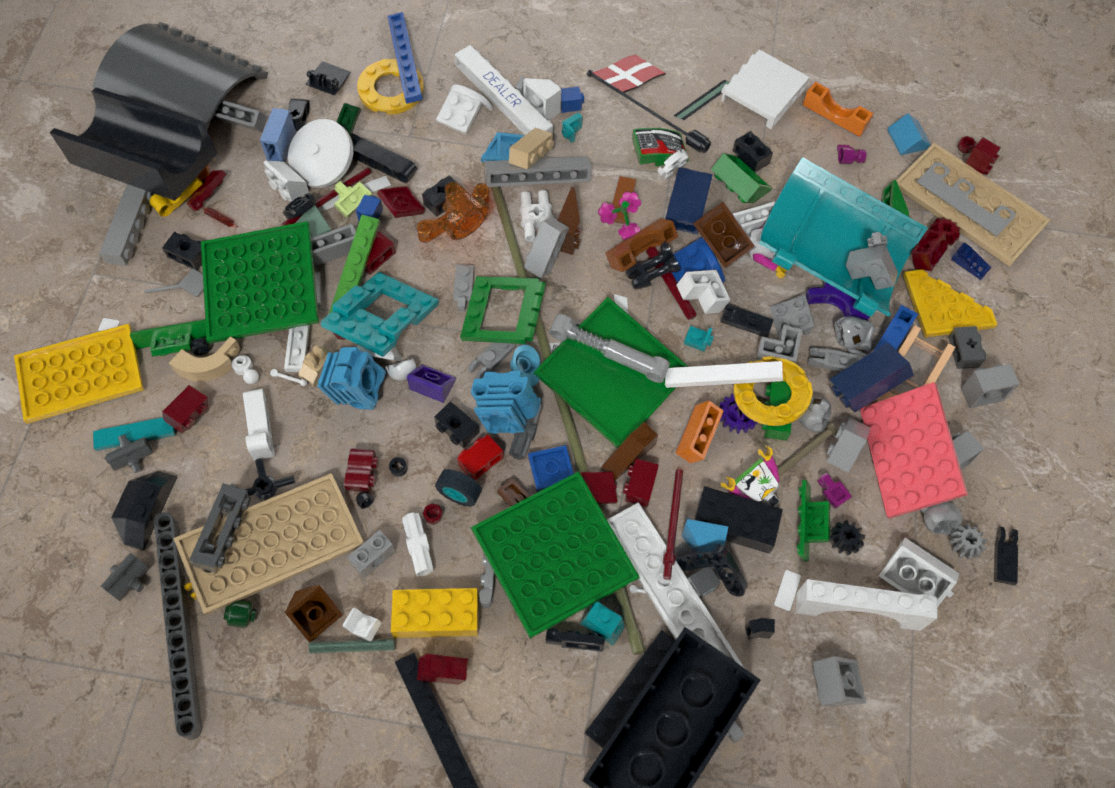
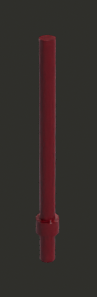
M367 167L343 184L347 188L353 186L371 174L370 169ZM333 189L318 199L315 206L318 209L339 194ZM302 215L288 219L282 225L295 224Z
M677 469L675 472L666 553L663 555V579L671 580L672 566L675 565L676 559L674 549L684 472L681 469Z

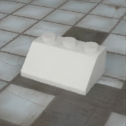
M904 538L879 574V577L903 593L937 597L938 607L957 583L959 573L907 538Z

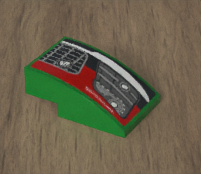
M663 128L633 129L632 141L639 165L655 163V167L665 165L664 162L678 151L682 153V149L686 151L681 133Z

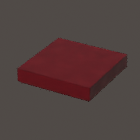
M407 186L379 189L377 192L379 198L395 218L421 215L425 212V208Z

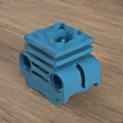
M343 347L339 353L335 352L333 354L328 352L317 387L336 405H340L341 402L343 405L348 403L350 406L358 409L374 410V405L377 404L379 397V387L384 380L386 371L373 360V357L368 352H361L357 347Z
M511 371L508 373L485 372L483 378L474 379L471 388V394L477 405L474 411L488 433L524 432V426L527 423L525 419H531L537 415L541 399L537 398L536 394L533 393L529 377H524L521 371Z

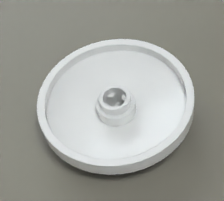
M329 119L311 121L304 125L291 141L288 151L289 167L306 182L307 186L312 188L328 187L340 180L347 172L353 158V143L346 129L337 122Z

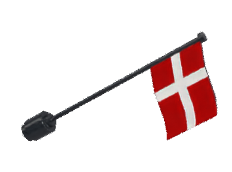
M636 54L625 57L598 71L588 70L587 76L594 77L686 136V144L699 153H706L709 150L712 142L707 136L697 130L687 133L625 94V92L636 89L654 78L666 75L662 70Z

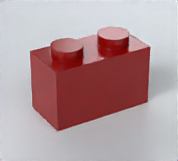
M487 434L485 437L478 438L471 448L464 449L458 455V466L470 478L477 480L503 459V450Z

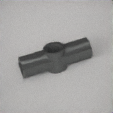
M540 405L535 417L525 419L527 422L526 426H524L525 431L514 433V439L509 451V455L518 460L526 458L530 443L536 435L537 422L542 411V405Z

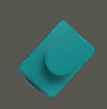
M597 601L590 607L580 622V625L592 633L604 636L605 641L612 646L615 645L625 629L623 618Z

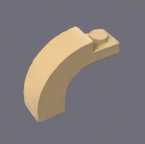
M230 337L214 354L208 357H194L181 349L169 364L174 372L188 380L209 381L225 375L232 369L231 360L238 355L241 348L237 341Z

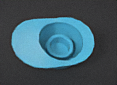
M529 345L518 346L510 362L511 370L521 371L524 377H529L531 387L535 386L539 382V378L533 373L540 366V357L533 347Z

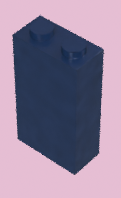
M678 168L665 219L673 221L676 230L698 235L699 231L693 223L703 217L712 174L688 168Z
M887 342L830 378L829 380L832 385L830 390L836 398L840 397L845 408L849 407L855 413L914 376L910 362Z

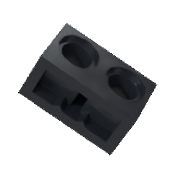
M752 131L735 140L733 152L755 173L770 164L773 152Z

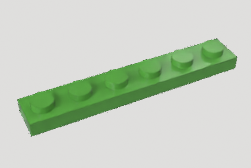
M361 215L332 305L355 285H360L380 225L379 219ZM331 305L329 314L333 311L332 305Z

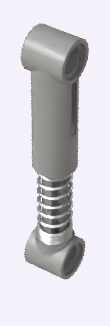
M563 314L556 315L549 331L553 338L565 341L567 338L573 341L577 340L578 343L581 342L583 345L586 344L587 347L591 346L592 349H597V352L600 350L604 357L645 374L653 382L662 383L670 365L666 359L657 356L651 357L613 339L603 340L601 337L598 338L597 335H592V332L589 334L587 330L582 331V328L578 329L577 326L573 325L574 322L570 317Z

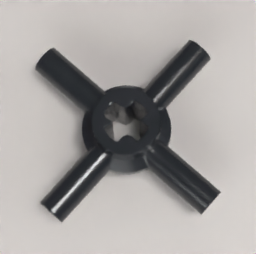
M256 459L255 464L258 478L254 481L253 487L244 490H247L249 496L255 495L257 498L265 501L275 495L277 488L294 484L296 481L294 475L274 480L266 475L263 459Z

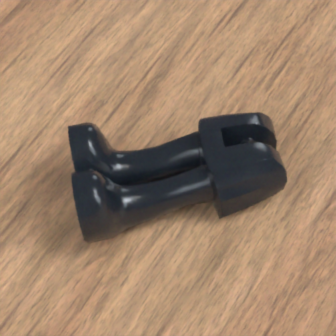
M666 241L660 245V254L648 261L637 262L625 272L629 279H633L631 284L634 289L652 286L651 281L670 272L677 273L681 271ZM664 262H667L666 264L662 265L661 267H659V268H657V269H655V270H653V271L647 272V271L650 270L651 268L656 267V266H658V265H660V264H662V263H664Z

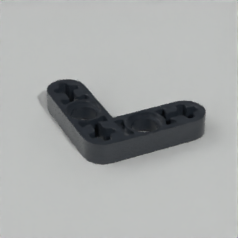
M707 545L682 549L677 552L675 560L681 570L714 567L731 595L741 597L745 594L748 586L747 581L730 551L724 545ZM697 555H702L706 560L699 559ZM723 568H728L733 573H728Z

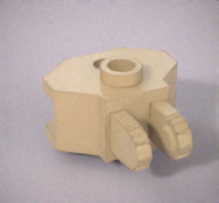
M314 346L312 348L313 351L304 357L303 365L298 373L301 379L308 380L313 387L318 385L327 354L331 352L325 347L319 348L318 346Z

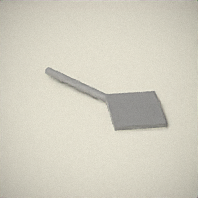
M192 269L177 285L147 289L144 292L152 293L182 288L198 297L204 290L203 274Z

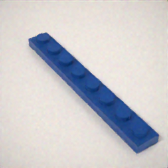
M400 12L388 15L406 104L423 100L404 14Z

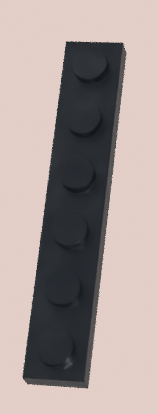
M661 630L584 734L602 748L621 723L676 641L663 630Z

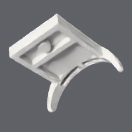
M452 85L436 121L467 135L481 105H484L489 111L493 110V106L478 92L465 86Z

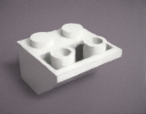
M263 162L266 169L264 172L270 180L268 182L273 190L277 189L285 201L289 200L291 202L297 197L303 198L306 193H309L306 182L285 162Z

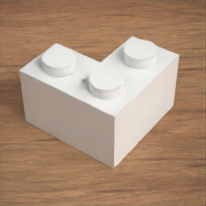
M717 270L686 272L677 284L683 300L699 299L705 314L720 313L730 301Z

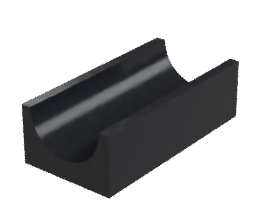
M97 87L91 91L95 100L94 118L84 133L76 136L56 128L49 132L70 164L174 201L218 154L202 121Z
M684 627L582 781L590 788H693L761 679Z

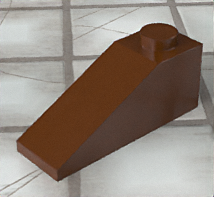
M644 422L628 436L602 465L601 469L605 472H613L614 481H616L630 468V464L634 465L636 459L642 458L656 445L658 434Z

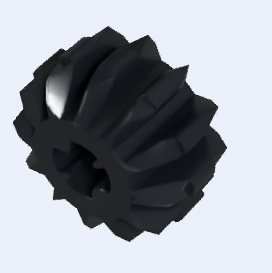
M845 520L843 524L840 522L836 523L835 528L831 529L830 541L835 542L832 548L838 547L839 554L845 551L847 556L852 552L858 553L859 548L864 546L862 540L865 539V535L860 533L862 527H855L856 522L850 525L848 520Z

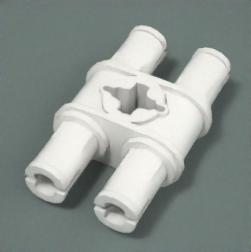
M546 190L538 192L539 204H532L530 192L525 191L520 194L521 207L519 212L522 218L521 226L524 228L525 240L528 242H532L534 239L535 228H538L540 222L552 217L553 208L549 203Z

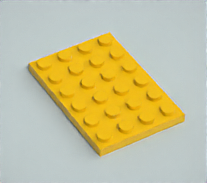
M129 323L14 355L23 421L29 424L143 391L136 349L130 337L132 329Z

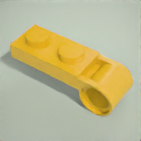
M196 177L175 201L155 194L150 198L149 202L161 217H166L203 183Z

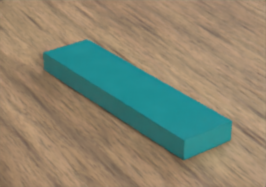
M162 417L93 431V447L95 451L119 447L118 437L121 435H126L131 443L143 437L151 441L176 436L175 428L166 423Z

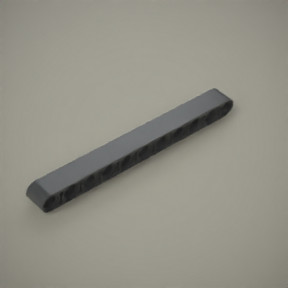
M162 512L155 517L154 527L175 728L179 736L188 740H194L202 732L187 591L184 588L186 585L184 565L173 539L180 536L179 524L170 513ZM170 521L168 526L163 527L166 522ZM169 540H172L169 546H165ZM174 559L173 564L167 566L168 562ZM177 578L176 582L169 586L170 581ZM176 598H179L178 603L176 605L171 606L172 601ZM181 618V622L174 626L175 620ZM183 638V643L176 647V642ZM186 659L185 665L178 668L179 662ZM188 680L187 687L181 690V683ZM190 701V708L187 711H183V705ZM193 723L192 731L186 734V726Z

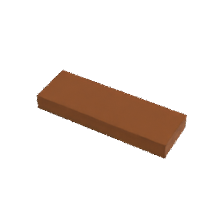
M619 176L612 202L614 209L621 207L619 200L623 198L625 192H634L636 179ZM621 211L617 212V218L614 219V222L625 224L623 213Z

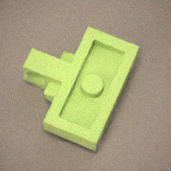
M339 181L334 189L339 194V200L334 203V207L348 218L356 211L364 194L372 196V193L361 182H358L353 188L350 186L347 188Z

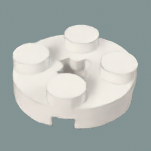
M682 149V153L680 151L674 153L664 162L665 167L663 169L661 167L658 168L657 173L667 180L674 174V170L679 167L683 168L687 164L688 153L684 149Z

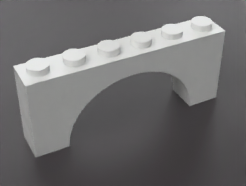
M807 579L796 593V613L817 616L821 613L832 611L868 612L893 618L900 622V628L921 631L937 619V597Z

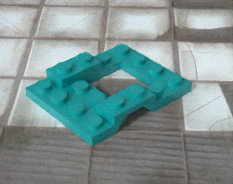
M378 272L361 287L355 285L332 305L333 311L321 320V327L384 357L396 346L401 332L410 324L417 326L439 305V299ZM382 294L408 305L407 308H399L387 320L365 311Z

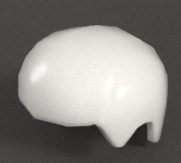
M411 358V360L407 359L385 366L393 380L402 381L406 380L407 375L416 369V363Z

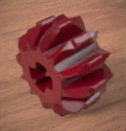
M945 217L941 218V220L937 218L929 227V230L945 232L947 246H952L960 237L959 232L961 228L957 227V222L953 223L951 218L949 220H946Z

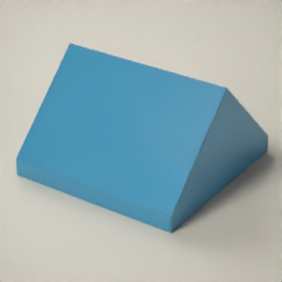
M909 113L887 128L900 156L927 150L931 146L921 124Z

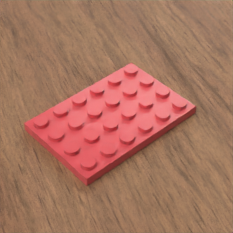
M929 383L860 409L863 423L871 427L867 439L888 518L897 517L968 495L936 383Z

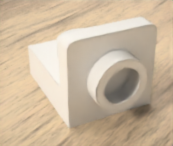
M352 608L343 623V627L355 636L372 641L382 622L363 614L356 608Z

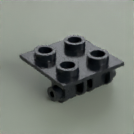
M321 61L315 71H307L306 76L309 77V80L305 85L335 96L351 72Z

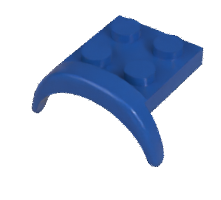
M700 237L694 243L673 254L681 268V271L677 273L672 272L677 283L686 272L717 270L722 283L725 282L722 268L704 238Z

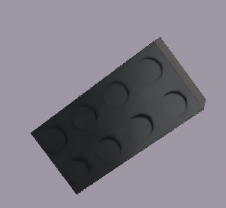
M704 486L694 520L728 526L726 541L770 554L775 546L783 509Z

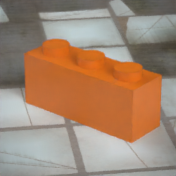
M710 400L696 405L676 454L690 464L704 460L723 410Z

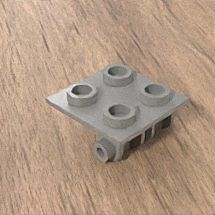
M806 295L770 307L778 338L784 325L802 329L804 335L810 334L812 328L815 327Z

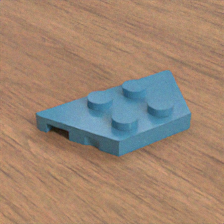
M497 132L493 141L488 145L486 152L482 154L481 162L509 160L510 147L525 135Z

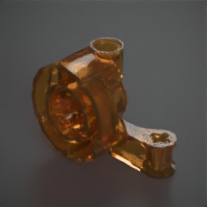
M456 182L448 183L445 186L446 202L442 208L446 214L437 220L420 221L417 224L418 239L421 242L428 243L444 232L452 240H460L471 235L483 224L489 214V187L484 183H479L474 187L473 193L470 195L460 184Z

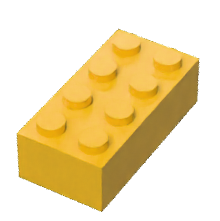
M478 589L392 590V636L394 638L478 636Z

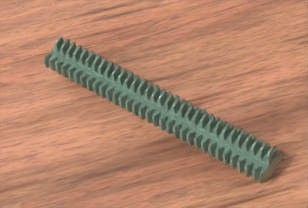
M381 638L380 641L379 639L378 641L376 639L375 641L373 639L372 641L364 639V642L363 639L361 642L360 639L359 642L357 639L356 642L355 639L353 642L352 640L351 642L349 640L348 642L347 640L346 642L344 640L339 642L338 640L337 643L336 640L335 643L333 640L332 643L331 641L329 643L328 641L327 643L325 641L324 643L323 641L321 643L320 641L319 643L313 641V644L311 641V644L308 642L309 654L313 652L314 654H318V652L319 654L321 652L342 653V651L343 653L345 651L366 652V650L367 652L369 650L370 652L372 650L390 651V649L395 651V638L394 640L388 638V641L387 638L385 641L384 638L383 641Z

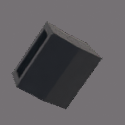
M759 618L748 621L744 627L748 640L755 638L770 639L775 633V619Z

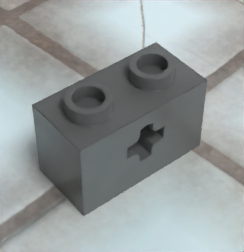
M955 327L948 338L950 344L955 347L952 353L956 368H979L986 359V352L982 348L981 335L978 333L977 327Z

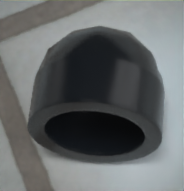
M363 491L356 496V502L361 509H366L373 504L374 498L367 491Z

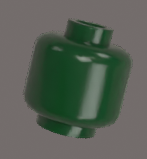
M238 600L226 606L223 619L226 620L229 626L246 628L249 622H254L257 610L253 609L251 601Z

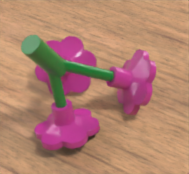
M625 192L623 198L619 200L620 208L614 209L612 204L608 205L605 202L598 209L601 222L609 225L613 224L614 219L617 218V212L621 211L623 213L625 224L618 231L623 240L641 231L636 223L629 222L627 215L628 212H637L638 207L642 203L636 192Z

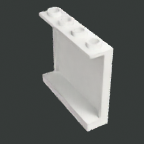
M759 49L755 55H751L747 64L742 65L739 73L734 74L731 82L723 87L721 101L724 102L727 97H730L768 119L766 127L772 129L804 92L810 77Z

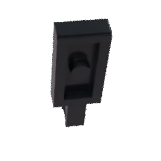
M552 628L546 632V644L561 645V648L602 652L604 651L605 637L598 633H589L588 635L580 634L577 631H567L566 633L559 631L558 628Z

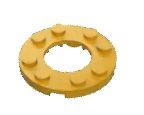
M382 59L367 66L359 76L357 82L359 98L368 109L376 113L381 111L387 112V115L399 114L408 111L419 102L406 104L403 92L394 97H385L376 92L374 88L375 83L380 77L384 75L389 76V74L400 76L397 59ZM416 68L419 85L422 93L424 91L423 77L420 71Z
M767 356L762 357L761 360L748 363L782 361L783 381L789 385L792 392L789 401L777 407L762 404L761 401H758L753 391L756 383L734 384V399L739 409L750 419L770 426L786 425L798 420L808 410L813 394L812 384L806 377L805 371L797 364L787 359Z

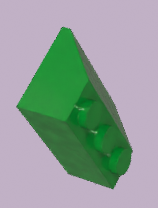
M723 153L711 168L715 173L714 177L721 182L724 181L727 184L726 188L733 193L736 192L739 195L738 199L745 204L755 203L773 189L738 156Z

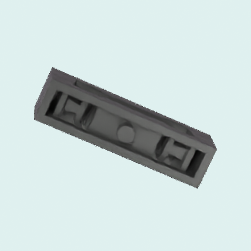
M225 483L222 484L189 559L193 567L217 574L218 569L224 566L226 550L232 547L235 529L240 528L243 510H247L251 499L247 490ZM225 508V511L229 512L217 540V549H215V545L211 543L224 515L222 510Z

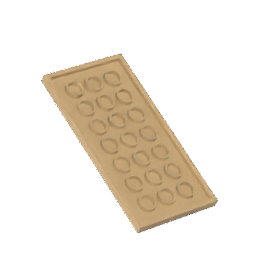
M933 143L897 180L903 194L938 218L945 217L946 220L951 218L953 223L957 222V227L961 228V234L1009 267L1050 222L1049 218L936 143ZM935 162H940L950 169V173L942 181L952 187L960 178H964L975 186V189L968 195L970 200L991 214L999 206L1004 205L1015 212L1016 215L1001 233L996 236L916 181ZM936 166L934 172L942 175L945 173V169L941 166ZM962 182L959 184V189L968 191L970 186ZM999 211L1000 217L1004 219L1010 217L1009 211Z
M332 473L248 507L247 510H243L241 526L239 529H235L233 545L230 549L227 548L224 555L226 556L225 564L222 568L218 569L217 574L193 567L189 561L204 526L173 538L204 615H208L230 605L232 602L242 600L354 551L364 543ZM228 516L222 518L211 544L215 545V549H217V540Z

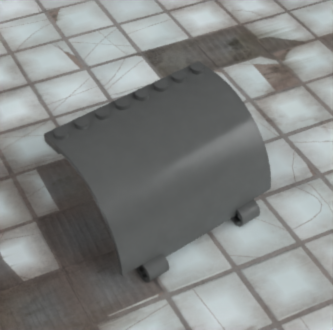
M159 22V24L138 25L122 34L109 48L101 61L93 87L200 120L207 130L218 105L236 84L248 77L267 79L268 72L262 70V67L259 65L249 64V61L246 59H237L232 53H224L219 47H211L206 41L195 40V36L190 34L184 35L181 30L171 29L168 24Z

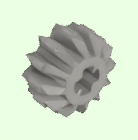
M965 524L963 527L958 526L957 530L953 531L950 536L952 539L949 544L955 546L952 552L958 551L959 557L965 555L967 560L979 557L981 552L986 549L984 544L987 539L981 538L984 532L978 533L977 526L971 528L969 524Z

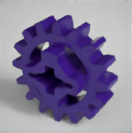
M731 393L730 398L724 397L723 402L719 405V408L723 410L719 421H724L723 427L729 426V432L736 429L737 434L741 430L745 433L748 432L749 428L753 430L758 422L747 417L739 409L733 393Z

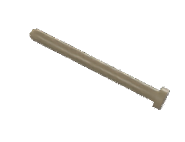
M832 423L827 424L825 431L778 468L779 477L828 437L836 436L838 432L836 426Z

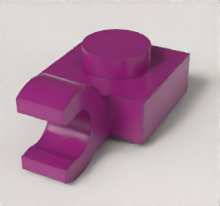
M825 473L817 480L819 485L826 489L822 494L834 509L852 498V495L840 481L835 484L828 473Z

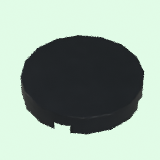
M306 193L304 198L297 197L285 206V210H283L284 216L287 219H292L302 215L316 203V198L312 193Z

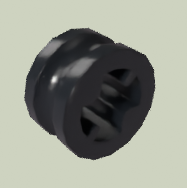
M204 338L193 340L191 342L192 353L195 355L208 353L210 348L207 340Z
M393 458L389 463V469L396 477L404 476L408 471V466L403 458ZM400 463V465L403 466V468L400 467L401 470L399 471L393 468L396 467V464Z

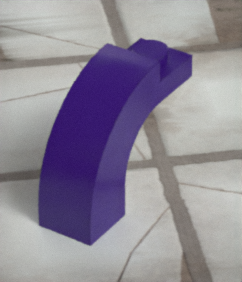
M827 282L824 283L823 288L814 287L807 291L806 298L808 304H831L839 308L844 317L856 316L867 321L870 318L853 308L856 301L855 298Z

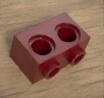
M936 230L926 231L911 252L915 269L926 271L934 269L948 249L945 232Z

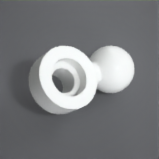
M241 355L232 361L233 370L236 374L243 375L246 383L254 384L258 381L259 374L256 370L252 369L253 364L248 356Z

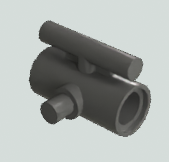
M126 435L119 436L120 448L106 454V462L110 464L114 471L128 465L132 467L134 473L140 472L142 470L139 465L140 459L153 454L148 440L143 437L131 443Z
M129 553L119 566L113 565L110 568L112 574L100 587L121 601L130 589L141 592L144 589V585L140 583V578L149 567L135 555Z

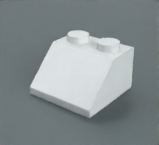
M526 78L523 80L524 98L528 99L532 106L539 110L546 120L552 119L561 112V89L557 84L548 79Z

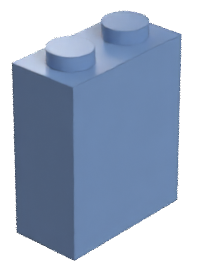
M273 108L260 138L267 161L285 162L287 159L291 141L296 134L289 110Z

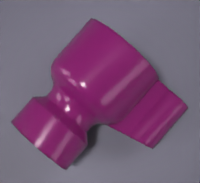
M837 145L839 164H853L854 161L865 163L866 150L858 149L855 151L850 145Z

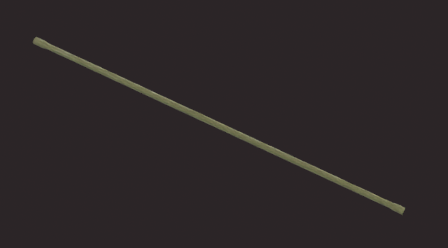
M491 187L518 278H528L500 187ZM539 315L535 333L545 361L552 353ZM554 393L579 473L588 472L568 405ZM624 587L615 593L633 655L645 652V648Z

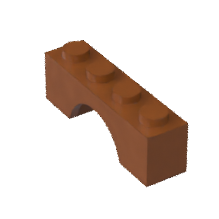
M660 218L605 252L610 267L624 272L635 265L637 256L649 247L660 246L665 241L668 244L678 238L673 221Z

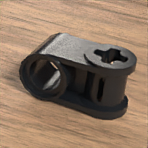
M291 98L288 110L290 111L295 130L299 131L306 124L310 103L307 99Z

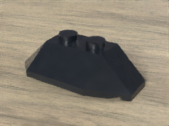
M156 471L128 481L111 517L125 546L145 550L155 528L154 519L159 513H162L177 480V476Z

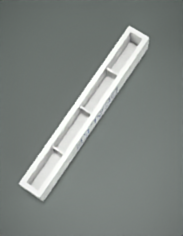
M469 45L455 54L456 67L520 131L526 135L532 129L538 128L553 133L552 123L546 120L542 113L536 110L531 102L525 99L520 91L511 85L509 80L501 76L500 72L494 69L490 62L481 56L478 50Z

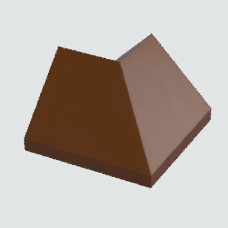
M319 584L295 591L284 612L309 643L343 616Z

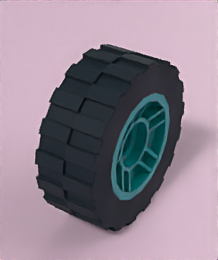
M444 469L435 484L436 490L445 498L466 507L474 506L482 492V488L474 479L453 469Z

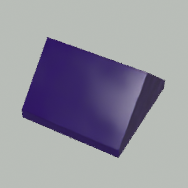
M422 364L407 375V381L410 390L444 403L456 381V377Z

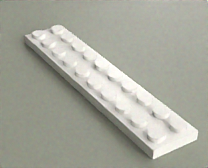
M637 503L607 519L640 576L638 579L675 640L684 627H686L744 667L676 560L675 565L672 566L671 580L663 579L664 564L662 562L663 555L666 553V545L640 504Z

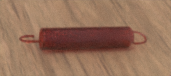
M209 207L204 209V214L228 227H235L233 226L234 221Z

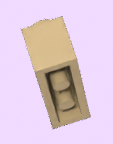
M538 128L532 129L510 147L509 164L524 169L530 168L547 152L552 150L554 145L553 133Z

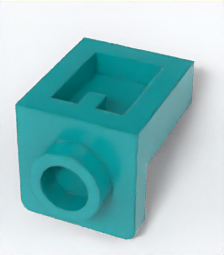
M579 112L562 122V135L571 143L575 141V132L582 128L583 116Z
M690 326L684 340V345L705 352L707 345L711 346L714 336L711 333L713 328L709 327L708 332Z

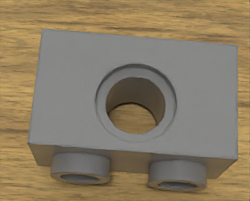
M379 530L347 558L355 570L365 579L396 551L393 544Z

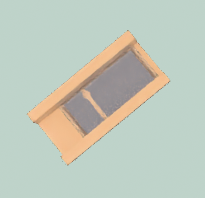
M914 325L898 351L910 362L914 376L872 401V403L880 402L932 382L935 383L955 347L948 344L944 351H941L916 337L921 328Z

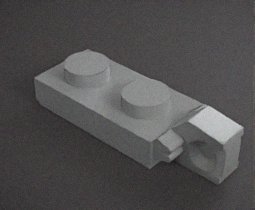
M880 232L872 233L871 238L867 239L869 248L884 244L886 247L888 246L887 236L880 234Z
M456 264L453 297L454 301H458V311H466V301H470L473 290L474 265Z

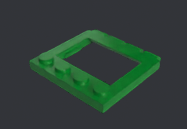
M476 276L460 334L461 340L526 344L527 341H533L546 283L540 282L537 278ZM491 289L525 290L515 332L480 330Z

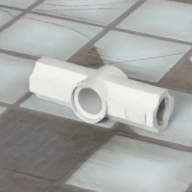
M414 512L406 514L402 517V522L416 576L429 575L434 570L429 554L430 548L427 536L423 531L420 515Z

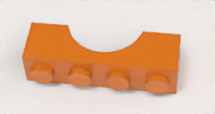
M816 81L807 91L803 106L859 137L868 128L874 114L860 105L853 109L841 107L833 100L830 89Z

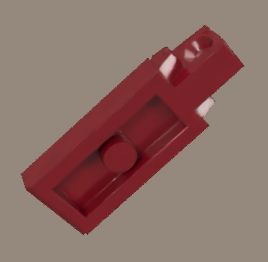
M212 170L203 180V184L192 193L193 196L186 204L193 211H198L203 206L205 199H208L213 194L212 191L223 183V178L227 174L223 170Z

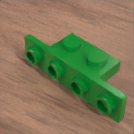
M204 319L130 332V337L135 349L151 347L152 357L177 353L181 349L186 352L191 350L192 340L206 337V321Z
M802 480V487H799L801 505L798 507L799 517H801V524H798L800 543L797 544V553L804 562H809L810 543L830 542L831 504L829 501L811 502V486L807 480Z

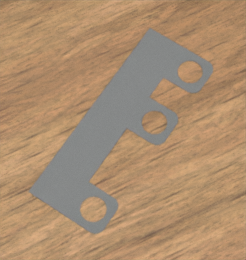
M935 162L916 181L996 236L1001 233L1016 215L1015 212L1004 205L999 206L991 214L970 200L968 195L975 189V186L964 178H960L952 187L942 181L950 173V169L940 162ZM941 166L945 169V173L938 175L934 172V168ZM962 182L967 183L970 189L962 191L959 189V184ZM999 211H1009L1010 217L1008 219L1000 217Z

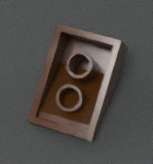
M571 187L557 221L569 227L560 251L574 255L575 250L579 249L581 245L580 236L582 229L580 228L575 188Z
M724 202L693 223L724 268L730 267L757 247Z

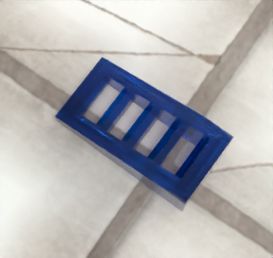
M965 242L951 258L953 262L980 280L992 268Z

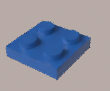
M566 445L528 453L537 492L574 474Z

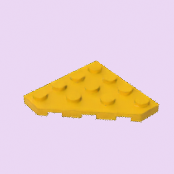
M907 271L903 274L915 312L918 313L917 318L924 338L949 335L955 327L976 326L977 330L996 328L998 325L991 308L986 305L984 307L974 302L975 299L963 292H956L951 289L952 286L928 276L929 273L926 271Z

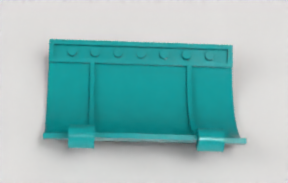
M801 157L764 224L759 244L775 253L771 262L789 271L794 264L855 298L856 301L853 308L871 317L878 310L890 317L889 305L894 286L876 290L870 276L852 280L846 267L849 253L869 248L867 239L871 238L872 233L880 232V234L887 236V249L898 271L897 281L912 250L919 243L928 227Z

